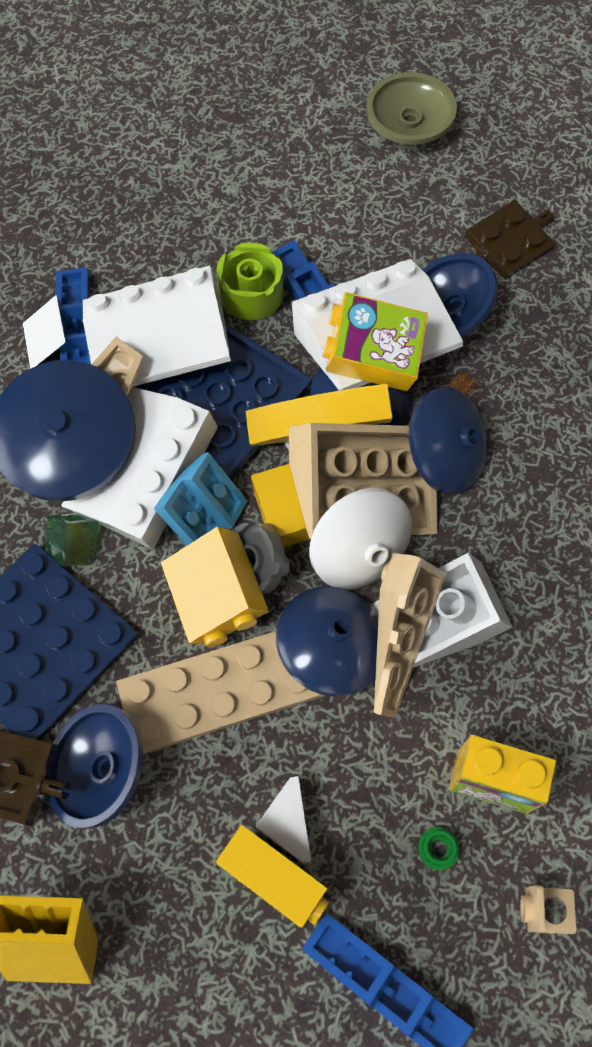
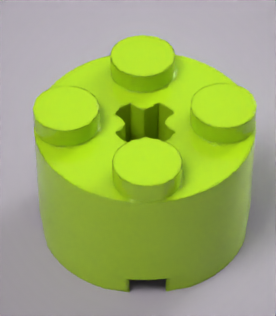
M242 243L234 246L235 250L227 256L225 252L217 264V279L222 305L228 314L243 320H259L271 317L281 305L284 297L283 266L280 258L272 254L271 249L263 244Z

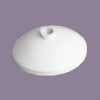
M382 488L358 490L337 501L322 516L311 538L310 561L318 576L326 584L342 589L361 588L381 579L383 568L391 560L392 554H404L409 544L412 533V517L407 505L396 494Z

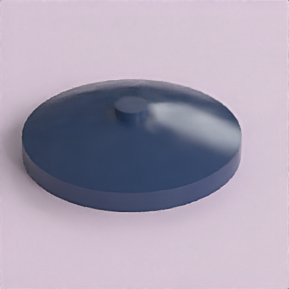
M51 361L23 372L0 395V471L23 492L47 501L77 500L101 490L122 471L134 446L136 432L135 417L123 389L105 371L80 361Z

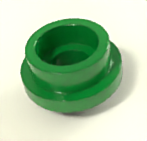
M431 828L424 832L419 840L418 853L420 859L427 867L433 870H446L452 867L459 857L460 848L458 840L452 832L445 828ZM434 841H441L445 845L446 852L444 856L436 857L433 855L431 845Z

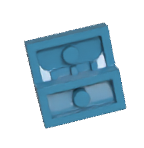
M203 453L172 483L158 501L154 510L188 546L216 527L233 528L248 501L209 453Z

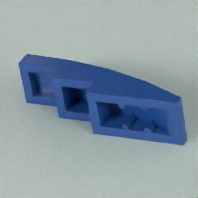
M295 240L271 252L277 258L279 257L282 262L283 286L295 301L310 294L334 287L333 283L331 285L327 284L314 261L308 262Z
M88 267L56 271L55 295L57 296L65 343L59 347L60 360L80 361L91 365L83 324V300L91 297Z
M327 913L301 949L421 1047H465L475 1031L470 1025Z

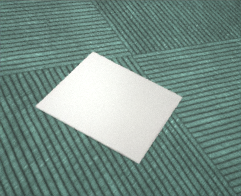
M56 295L23 323L30 368L37 366L65 343Z

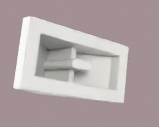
M298 776L290 777L255 827L302 865L311 864V856Z

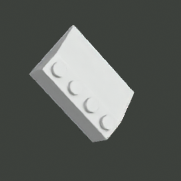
M411 259L401 261L376 272H371L346 283H340L332 288L310 294L292 302L294 335L339 391L358 388L371 383L326 372L328 358L322 357L323 348L327 336L332 337L334 326L328 324L333 304L339 305L345 292L427 312L428 316L420 363L463 347V340L431 280Z
M211 266L193 268L187 272L169 277H159L151 282L136 286H126L121 290L106 294H96L83 300V324L91 364L117 336L144 358L133 386L231 361L221 296Z
M132 387L128 400L133 409L136 432L134 446L127 463L117 477L101 490L81 499L64 501L61 506L150 549H154L167 525L154 510V507L181 473L205 452L218 426L208 410L177 397Z

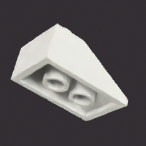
M469 553L438 568L447 574L414 667L478 645L512 628L482 562ZM378 600L372 603L371 606L376 610V612L379 615Z

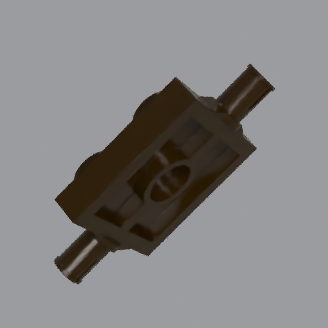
M513 200L467 229L465 238L475 248L477 256L483 258L491 268L495 269L504 279H507L553 249L555 242L545 233L542 227L553 222L554 215L547 209L534 218L516 200Z
M0 731L1 819L32 827L41 800L45 794L63 800L69 796V793L57 790L56 788L71 791V783L51 778V771L59 746Z

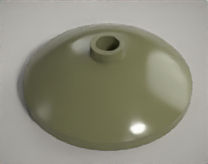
M416 72L398 73L381 80L369 93L366 107L368 120L380 135L393 142L405 145H419L440 138L452 127L457 111L455 96L446 84L433 76Z

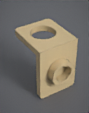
M537 885L526 887V895H522L520 900V912L522 922L527 923L528 932L576 933L573 890L543 888V886ZM550 897L560 899L566 907V917L559 924L549 923L545 919L544 901Z

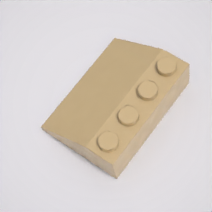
M307 423L289 427L290 468L309 538H312L318 522L332 505L350 493L367 488L389 490L405 502L412 517L411 535L437 534V492L423 480L415 467L409 446V426Z

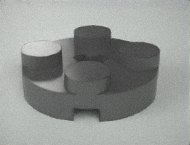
M242 523L232 531L239 533L258 585L264 596L271 593L278 586L281 577L287 575L290 568L289 559L285 556L282 541L272 524ZM254 553H255L256 562H255V565L253 566L251 561L254 559Z

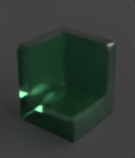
M78 513L47 516L46 553L53 558L54 562L65 567L94 563L96 561L97 520Z

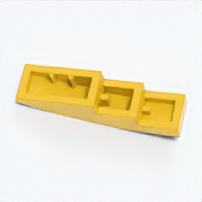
M381 384L328 392L247 410L246 419L250 446L289 442V427L307 423L364 425L389 423L392 420L388 385Z

